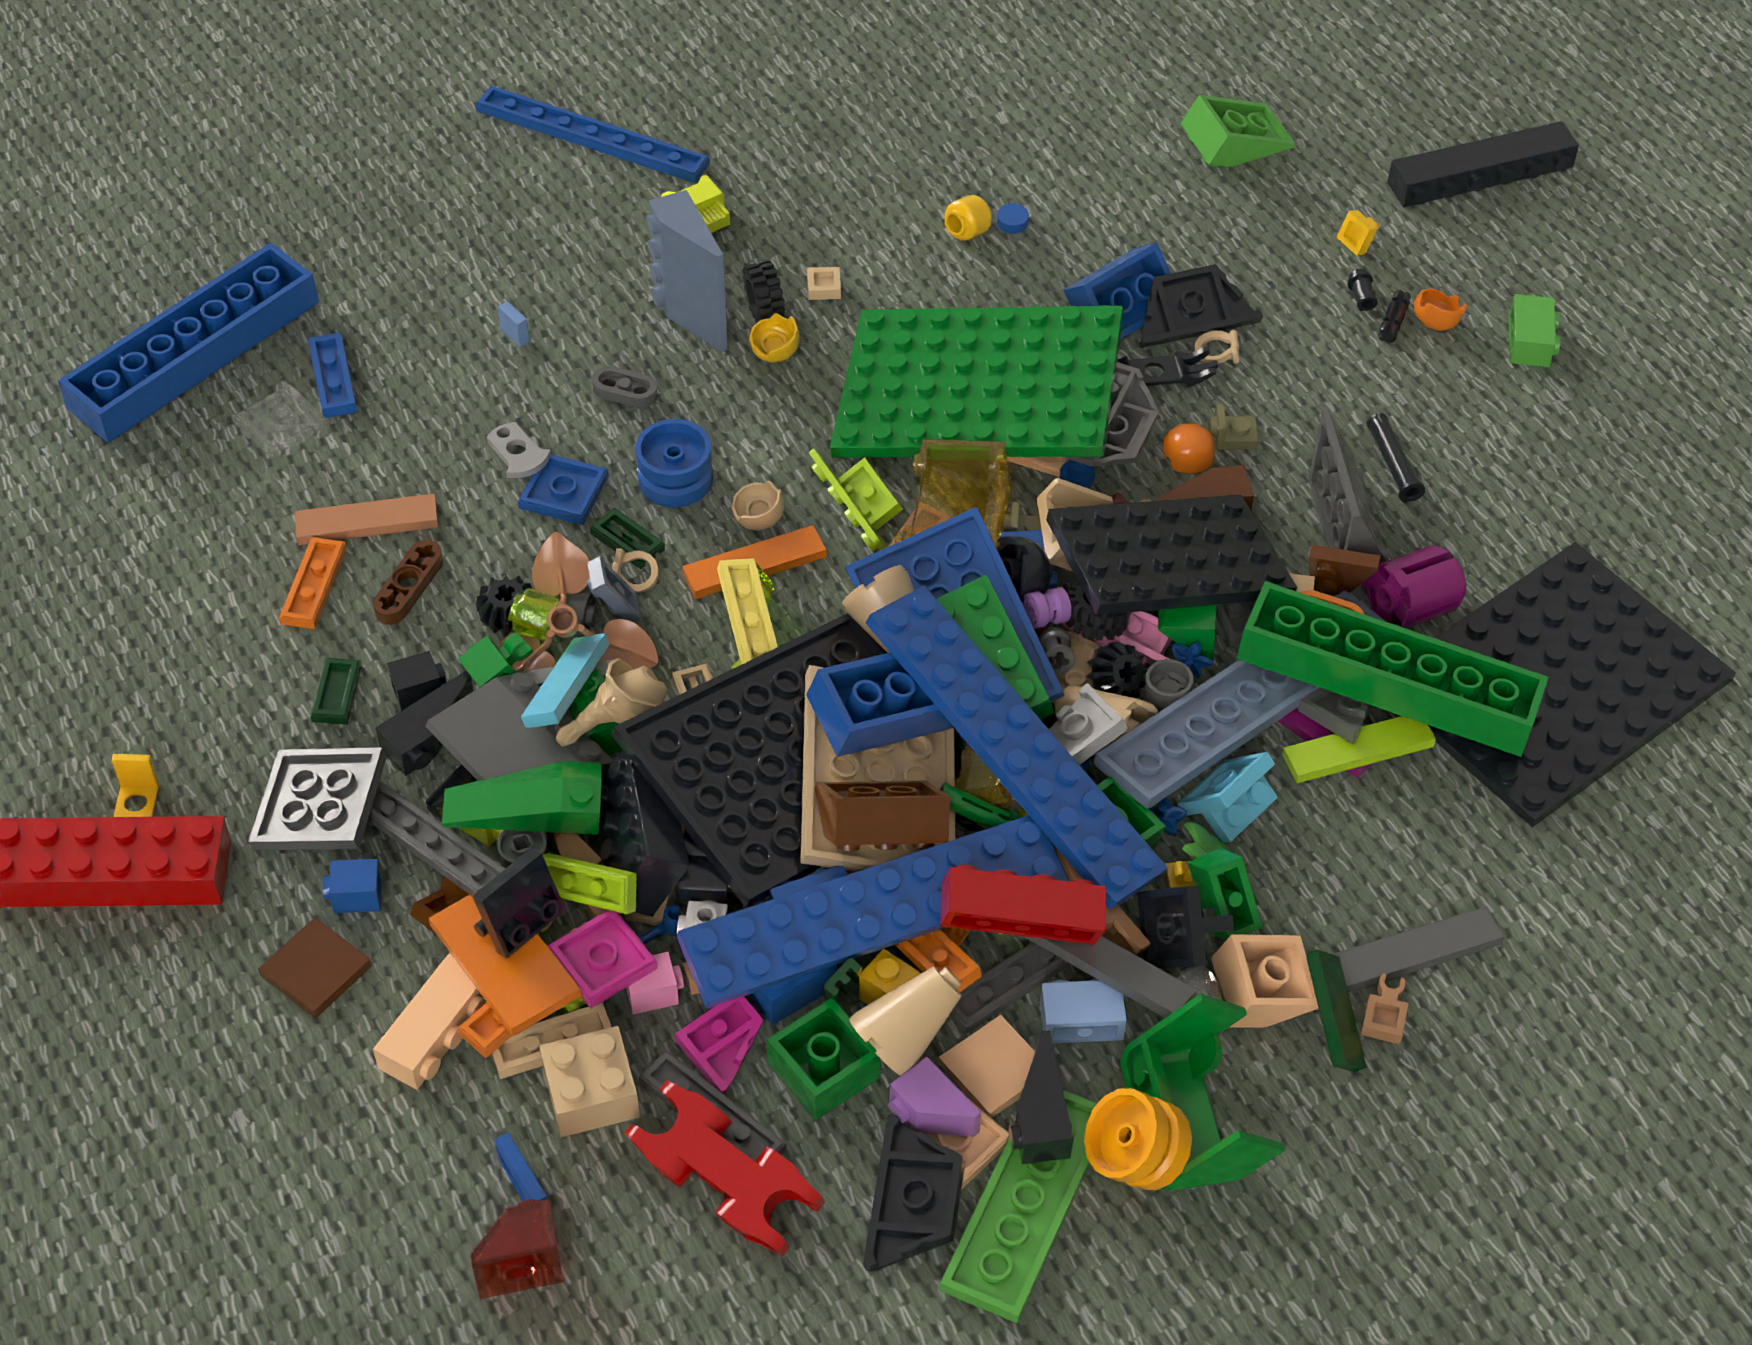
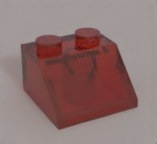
M535 1199L525 1200L517 1204V1206L506 1208L472 1251L470 1258L480 1299L564 1282L549 1199L543 1201Z

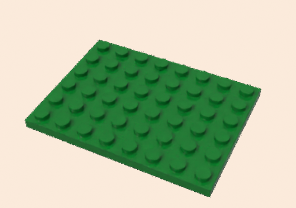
M1123 306L861 310L830 444L832 458L1104 457L1124 318Z

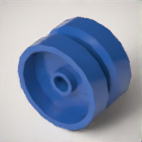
M668 419L649 425L639 434L635 444L639 489L647 499L661 506L671 508L683 507L700 501L709 492L713 483L712 450L710 437L702 427L687 420Z

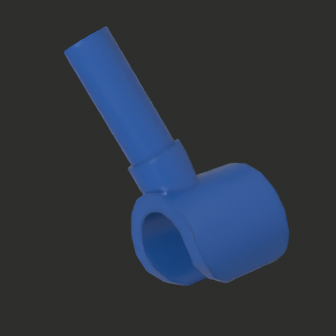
M678 905L666 907L663 922L638 936L641 942L645 944L665 933L670 936H677L679 920L677 918L680 913V907Z

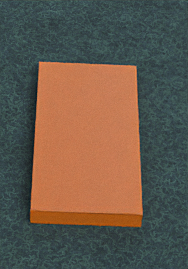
M471 895L429 917L432 929L512 1037L581 997L578 985L538 934L508 958L497 953L490 935L488 934L483 938L474 929V925L482 917Z

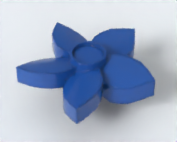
M1198 641L1191 644L1189 648L1178 643H1174L1172 646L1173 654L1178 659L1177 661L1189 667L1193 676L1197 679L1202 674L1201 667H1209L1214 662L1207 657L1199 656L1201 646Z
M1167 797L1158 802V808H1149L1166 826L1164 831L1171 836H1176L1177 822L1185 818L1187 811L1180 807H1171Z

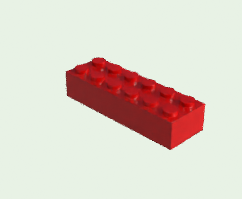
M224 816L0 818V907L222 905L231 847V838Z

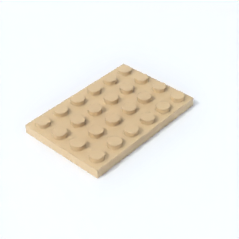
M809 665L805 674L801 863L829 868L844 866L845 870L858 872L925 850L914 848L911 844H898V848L895 850H880L874 848V845H860V850L857 851L837 849V846L824 837L815 783L926 780L938 789H940L944 782L955 787L954 728L837 757L806 696L818 669L823 667ZM950 811L948 842L955 840V812Z

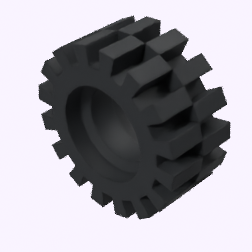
M768 260L744 266L742 279L745 285L743 287L744 291H746L747 296L745 297L749 303V310L752 311L753 319L755 318V323L757 324L760 320L770 318L774 313L784 317L785 308L783 305H785V301L782 297L783 290L780 287L781 282L779 277H777V270L774 268V264Z
M1078 580L1076 584H1071L1068 590L1071 602V617L1066 622V625L1068 627L1074 626L1073 632L1079 634L1081 631L1084 632V638L1090 639L1091 635L1096 636L1097 641H1102L1103 636H1106L1108 640L1114 639L1115 635L1121 636L1127 628L1131 612L1096 615Z

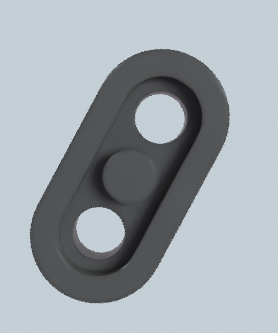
M614 366L601 367L592 375L593 392L599 398L636 408L648 407L657 399V384L649 375Z

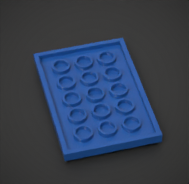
M977 507L845 566L856 589L861 584L866 587L875 581L873 577L880 572L897 565H902L908 571L914 590L924 585L936 599L987 574L1050 702L1065 696ZM954 728V733L962 742H964L965 739Z

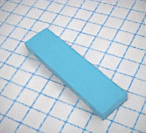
M606 633L573 638L522 714L521 719L525 728L553 725L560 722L610 645Z

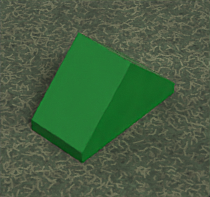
M1216 605L1159 610L1158 630L1188 648L1191 644L1198 641L1201 646L1199 656H1204L1214 661Z

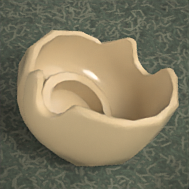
M767 481L764 484L754 482L741 487L734 495L731 509L735 519L743 527L749 530L761 531L773 527L781 519L784 512V499L781 489L778 490L771 481Z

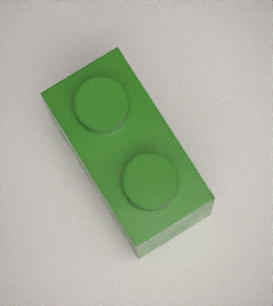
M1514 294L1509 313V363L1550 367L1552 356L1559 354L1561 336L1555 335V331L1557 332L1559 328L1560 312L1555 311L1554 298Z

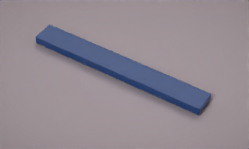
M490 86L476 103V110L478 112L694 183L698 181L710 164L709 156L494 86Z

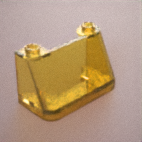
M923 440L920 454H915L913 461L914 474H919L921 486L912 525H905L902 532H897L895 544L977 507L997 548L1000 542H996V540L1000 538L1001 532H1003L1004 515L1008 514L1012 490L1005 442Z

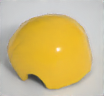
M774 313L770 318L760 320L752 327L749 336V343L754 354L761 360L771 363L782 362L790 358L796 352L800 342L799 330L795 319L792 316L789 319L784 318L778 313Z

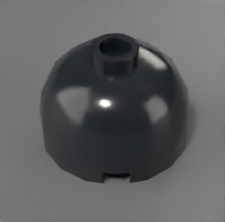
M1006 536L996 540V542H1000L996 549L1021 602H1024V596L1027 593L1039 591L1045 594L1052 578V569L1044 549L1036 542L1023 537Z

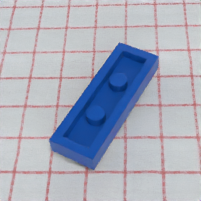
M341 332L308 338L323 418L357 413Z

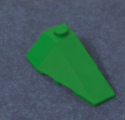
M561 761L446 788L444 792L442 827L598 835L601 802V763Z

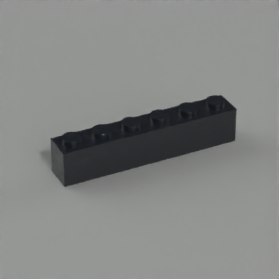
M1560 121L1392 160L1387 183L1402 207L1422 205L1437 199L1451 198L1467 192H1477L1484 188L1501 184L1507 185L1514 181L1536 178L1540 175L1557 171L1562 172L1573 168L1579 144L1565 124Z

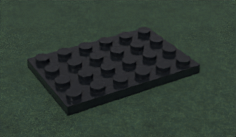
M1242 495L1101 504L1048 510L1046 521L1096 615L1257 601L1265 581L1293 591L1297 589L1296 584Z

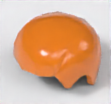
M1433 288L1421 290L1414 302V311L1421 323L1436 331L1453 329L1462 320L1468 307L1467 304L1460 307L1458 295L1448 297L1442 291Z
M1195 423L1180 424L1169 430L1163 438L1164 458H1169L1173 470L1186 474L1204 472L1213 465L1215 443L1212 434L1204 427Z

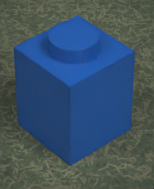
M378 859L331 861L330 876H324L323 895L325 900H331L333 912L381 911L382 876Z

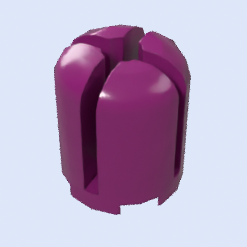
M1430 545L1380 563L1378 571L1361 584V589L1367 587L1368 599L1372 607L1370 610L1386 622L1407 629L1456 611L1466 595L1467 583L1463 567L1456 558H1453V554L1444 547Z

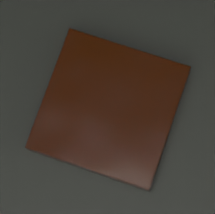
M314 917L258 970L263 979L316 1019L370 969L372 964L370 958Z

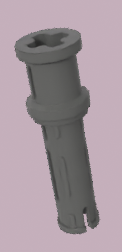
M1048 622L1043 627L1044 630L1039 641L1055 675H1061L1071 670L1075 663L1074 653L1070 649L1071 638L1068 632L1063 629L1062 623L1053 624ZM1052 658L1056 659L1057 665H1054Z

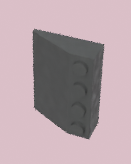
M1322 411L1309 483L1327 545L1330 548L1381 556L1380 563L1388 561L1387 548L1385 546L1381 547L1379 540L1378 520H1373L1371 514L1370 494H1365L1363 488L1362 468H1357L1354 455L1330 411Z
M524 671L492 679L427 720L426 728L477 781L561 761L601 763L602 781L613 761L586 733L582 734L575 743L564 747L556 741L558 729L573 721L566 713L558 724L525 728L521 716L540 687Z

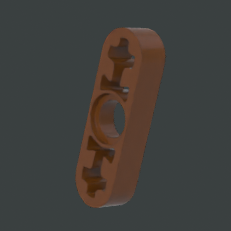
M422 540L415 543L375 596L373 607L379 622L388 625L401 622L443 565L441 548L436 542ZM405 578H415L418 580L411 587L399 585ZM396 601L397 607H391Z

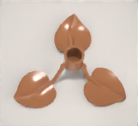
M559 532L551 534L539 549L533 564L532 580L535 589L541 596L553 598L560 595L561 598L558 605L553 607L548 613L547 622L551 629L547 631V637L542 645L534 634L526 631L518 632L523 640L532 648L533 653L528 658L513 664L517 672L524 671L527 673L534 669L555 667V659L545 650L549 648L556 635L561 638L572 637L577 632L585 636L596 635L581 625L574 609L566 605L567 593L578 594L588 586L587 579L590 578L587 562H589V559L579 547L571 543ZM626 619L611 620L605 625L603 633H606L610 645L599 661L620 658L630 664L633 669L641 666L651 669L658 664V654L655 645L649 635L639 625ZM509 634L508 636H506V637L501 641V643H500L499 646H498L499 648H501V647L504 645L505 640H506L511 634Z

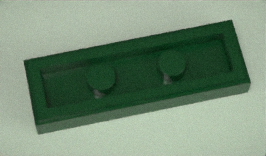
M1315 950L1306 954L1332 1066L1352 1072L1367 1068L1340 957L1321 950Z

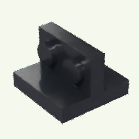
M1199 885L1137 892L1141 932L1151 943L1143 952V957L1145 961L1159 969L1207 965L1204 933L1234 931L1233 915L1217 916L1216 908L1201 909Z

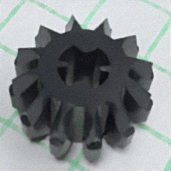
M505 573L502 580L498 581L491 577L489 585L480 586V596L477 597L476 601L477 612H479L480 621L483 623V626L490 625L493 633L504 628V631L509 635L511 628L516 627L518 630L523 631L524 623H533L538 602L531 583H524L520 576L510 580Z
M1119 642L1108 643L1105 647H1099L1094 650L1095 658L1087 661L1088 665L1092 668V672L1085 676L1093 680L1092 688L1131 698L1140 697L1139 688L1145 686V680L1142 677L1148 670L1141 665L1144 655L1135 653V646L1123 645V643Z

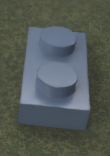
M600 556L587 562L590 575L587 583L591 593L596 598L600 597L607 604L613 615H619L622 619L634 623L641 620L636 592Z

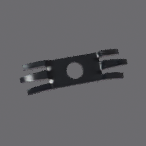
M1209 346L1200 348L1192 353L1176 351L1174 356L1128 360V357L1124 356L1117 360L1118 363L1140 369L1146 386L1186 383L1190 387L1216 374L1215 369L1219 366L1218 361L1194 365L1209 355ZM1149 366H1157L1164 373L1161 376L1152 377L1145 373V369Z

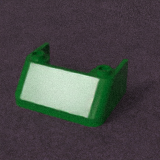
M1202 993L1130 1042L1125 1047L1121 1056V1070L1126 1089H1135L1175 1105L1182 1110L1189 1121L1192 1134L1190 1156L1183 1172L1171 1184L1162 1188L1170 1191L1241 1180L1286 1151L1284 1143L1240 1130L1224 1140H1220L1204 1077L1214 1071L1220 1063L1222 1045L1219 1034L1245 1017L1247 1013L1244 1007Z

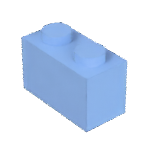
M1096 978L1090 981L1069 982L1067 980H1055L1051 983H1042L1040 996L1043 1031L1051 1032L1053 1044L1124 1040L1127 1020L1122 993Z

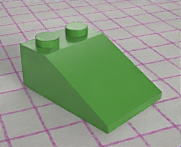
M1199 95L1180 123L1187 132L1188 139L1196 145L1202 154V159L1213 167L1236 166L1292 149L1296 145L1266 103Z

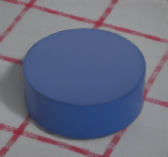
M1010 203L999 208L997 212V225L1002 231L1015 234L1024 231L1028 227L1029 212L1024 206Z
M1073 460L1067 461L1062 465L1060 479L1088 489L1094 483L1095 471L1092 466Z

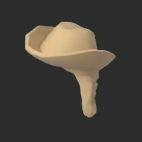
M617 658L609 662L605 682L598 688L595 700L575 720L558 729L556 741L564 747L575 743L582 734L598 724L614 721L617 723L625 722L662 704L668 689L665 683L658 681L654 672L648 667L641 666L633 669L630 664Z

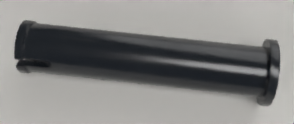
M1380 413L1381 423L1378 415L1374 414L1367 420L1366 424L1399 489V499L1402 502L1420 499L1425 493V486L1417 480L1388 421V417L1386 414Z

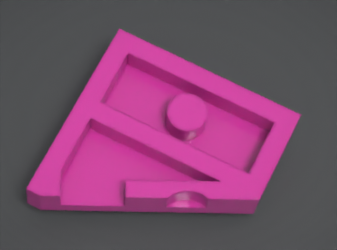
M743 996L716 1005L675 1033V1041L705 1079L726 1095L762 1027L763 1019Z

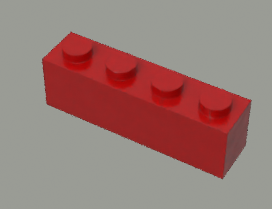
M958 865L950 867L942 881L940 926L1095 945L1105 932L1106 886L1093 885V882L1089 880L1077 879L1068 882L1055 880L1053 876L1045 874L1028 877L1017 875L1011 870L989 872L978 870L972 865Z

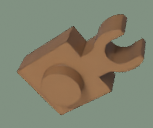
M1383 973L1377 987L1379 996L1369 994L1361 1035L1400 1044L1409 1003L1398 1000L1403 995L1406 982L1401 977L1398 988L1391 989L1386 986L1385 979L1387 974Z

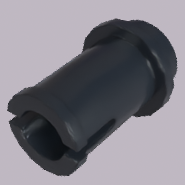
M1365 269L1354 270L1350 273L1347 281L1348 288L1353 291L1357 307L1360 311L1372 310L1378 304L1372 287L1373 277Z

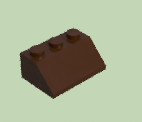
M926 780L815 783L824 837L837 846L839 850L857 851L860 850V845H874V848L880 850H895L898 848V844H911L914 848L928 849L934 847L935 843L948 842L951 797Z

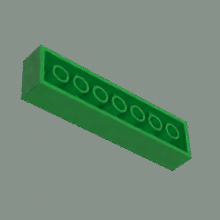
M1265 581L1246 623L1236 658L1520 757L1532 730L1549 678L1548 676Z

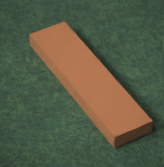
M435 494L295 511L298 545L309 544L311 537L343 540L439 527Z

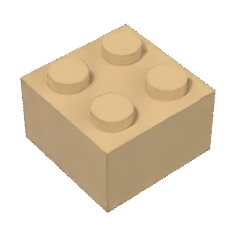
M619 1026L539 1045L543 1071L560 1137L640 1117L637 1091Z

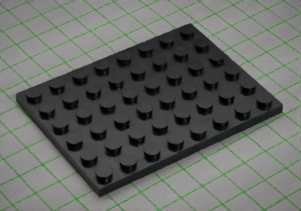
M1574 542L1435 637V639L1549 677L1522 756L1520 757L1445 730L1428 726L1435 736L1437 744L1526 823L1534 827L1732 682L1736 672L1578 543Z
M848 613L614 726L613 738L746 908L769 896L770 889L781 886L789 880H798L822 867L801 863L805 674L809 665L826 668L887 653ZM954 733L955 787L964 790L983 780L987 771Z

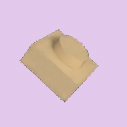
M840 267L807 268L808 300L841 299Z

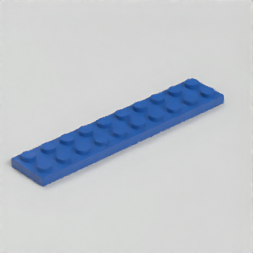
M924 585L869 615L866 621L868 627L1083 879L1093 882V885L1106 886V906L1109 910H1112L1166 872L1168 867Z
M1028 815L679 930L677 939L707 1009L843 963L848 958L854 959L945 928L940 926L942 881L950 867L972 865L981 871L1011 870L1020 876L1033 877L1045 874L1053 876L1055 880H1069L1049 838Z

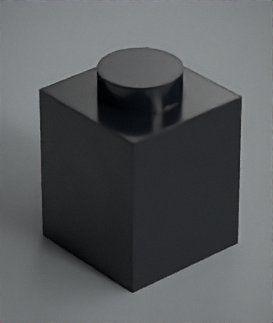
M430 651L387 663L391 685L401 711L447 683L442 664H434Z

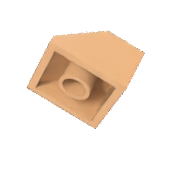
M1232 934L1211 957L1223 1001L1246 1009L1247 1015L1231 1025L1230 1028L1269 1027L1318 1009L1301 936Z

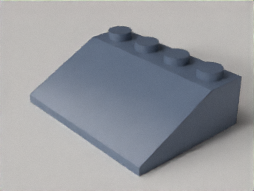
M687 190L649 200L650 215L646 216V224L652 238L648 240V249L653 259V264L649 265V269L655 283V287L651 289V294L656 307L662 306L669 319L721 352L728 350L724 257L722 251Z

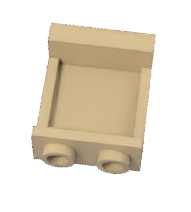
M1056 478L1037 497L1044 547L1050 564L1073 571L1046 521L1048 510L1101 504L1108 505L1113 504V499L1111 496Z

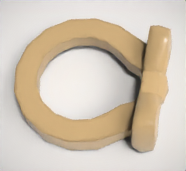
M1231 330L1230 333L1210 331L1199 336L1196 340L1195 351L1203 348L1206 343L1213 340H1220L1231 344V348L1217 356L1208 355L1201 360L1202 362L1218 361L1219 364L1233 358V363H1239L1240 346L1236 330Z
M621 548L616 549L612 569L636 593L649 591L656 585L660 569L657 561L649 553L644 551L625 553ZM635 559H643L650 564L651 575L642 584L629 583L621 574L622 565Z

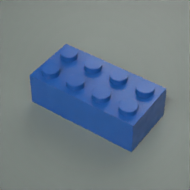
M891 653L818 669L806 694L837 757L954 728Z

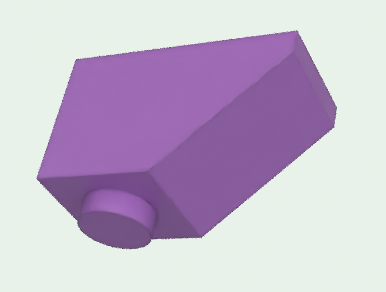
M928 1057L890 1084L888 1105L891 1113L898 1117L901 1123L906 1122L916 1132L971 1137L980 1132L981 1112Z

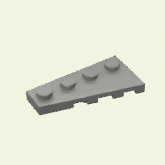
M1088 683L1078 691L1081 697L1071 707L1065 705L1055 715L1058 721L1049 729L1079 765L1128 730L1124 720ZM997 777L983 789L992 803L1008 812L1010 809L1017 811L1022 808Z

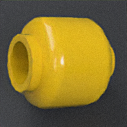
M967 195L953 201L945 211L946 229L953 237L961 241L978 237L988 231L991 226L992 215L990 208L981 197L976 195Z

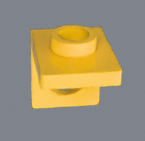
M113 754L112 764L120 784L114 817H152L160 783L151 756ZM141 795L147 799L145 807L139 811H129L125 808L126 801L132 796Z

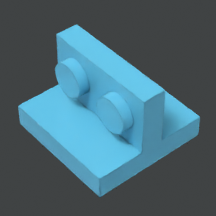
M1268 752L1223 760L1182 798L1177 805L1187 811L1186 816L1202 813L1217 837L1224 843H1229L1278 798L1263 776L1275 763Z

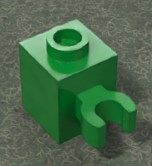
M515 632L505 640L501 648L488 636H485L482 640L470 646L468 651L458 659L480 688L496 677L517 673L513 664L528 658L533 653V650L519 633Z

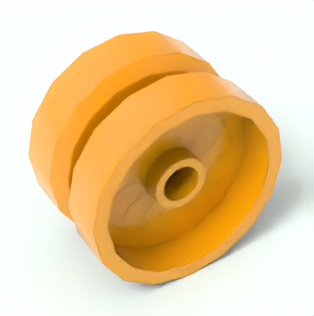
M1117 1089L1105 1095L1093 1108L1086 1123L1084 1136L1086 1156L1095 1171L1109 1179L1125 1182L1142 1190H1159L1171 1184L1183 1172L1190 1156L1192 1143L1189 1121L1180 1108L1135 1089Z

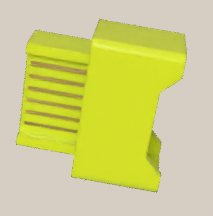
M707 175L700 177L699 183L681 190L688 191L711 233L730 225V213L725 208L724 194ZM667 191V192L663 193V194L661 195V197L666 196V195H670V194H673V193H676V192Z

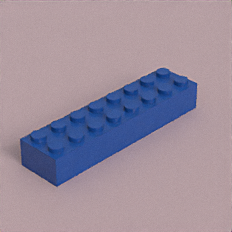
M267 244L60 378L58 383L66 408L109 443L318 304L319 300L313 274L274 244Z

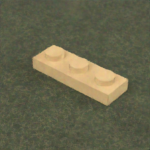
M603 1002L591 1009L588 1006L535 1023L509 1038L491 1055L499 1078L503 1079L541 1067L542 1060L539 1045L611 1028L612 1026Z

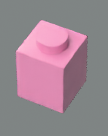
M669 952L652 955L657 961L658 969L626 987L633 1015L679 1004L678 989L684 988L680 966H672Z

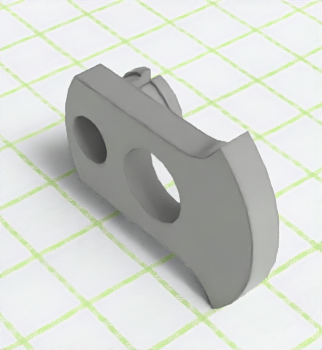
M516 422L498 426L486 437L490 447L508 466L506 471L507 478H523L533 475L545 467L551 456L550 449H541L536 446ZM517 445L526 448L521 454H511L516 450Z

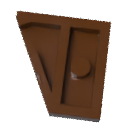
M1311 544L1308 558L1310 576L1315 577L1314 590L1330 596L1338 595L1344 590L1348 593L1352 592L1378 571L1381 556Z

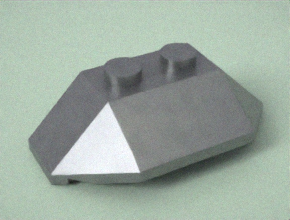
M1117 362L1104 457L1063 458L1088 466L1125 464L1136 461L1159 413L1152 395L1143 381L1140 369Z

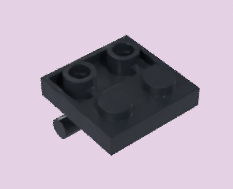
M534 848L529 849L472 895L482 917L474 925V929L483 938L489 934L497 953L505 958L510 957L566 910L543 854Z

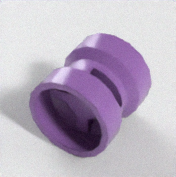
M1062 587L1048 589L1045 594L1038 591L1027 593L1024 596L1025 599L1022 605L1034 629L1045 627L1048 622L1060 624L1070 620L1071 602L1067 592Z

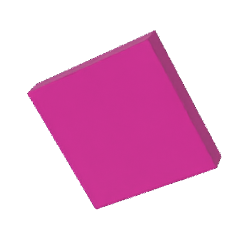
M611 910L605 911L547 945L578 985L581 997L590 1009L658 969L656 959L618 912Z

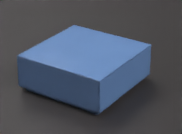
M507 301L497 306L500 329L518 346L521 347L528 343L530 338L527 318Z

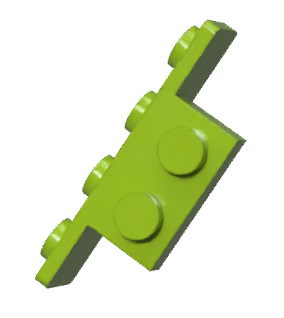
M813 448L809 452L816 462L811 466L822 482L828 480L832 486L827 490L839 505L842 503L846 504L848 509L844 511V514L857 529L861 525L865 532L860 535L872 552L877 549L887 548L888 546L876 530L901 512L903 508L868 460L863 458L838 478L826 460Z

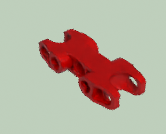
M666 1080L659 1090L668 1099L669 1103L678 1110L674 1126L665 1133L650 1134L631 1123L624 1134L645 1155L656 1171L679 1188L694 1173L725 1196V1200L717 1208L715 1214L748 1241L766 1247L783 1257L790 1246L781 1237V1234L770 1225L771 1214L774 1208L781 1202L797 1200L818 1212L825 1203L823 1197L803 1178L793 1163L774 1149L766 1146L759 1157L753 1161L722 1137L733 1123L725 1113L700 1094L688 1091Z

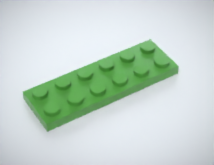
M1065 1090L1063 1092L1073 1134L1071 1158L1022 1164L1019 1149L1012 1150L1009 1137L940 1282L941 1292L1017 1324L1090 1165L1086 1156L1084 1136L1086 1123L1093 1108L1098 1103Z

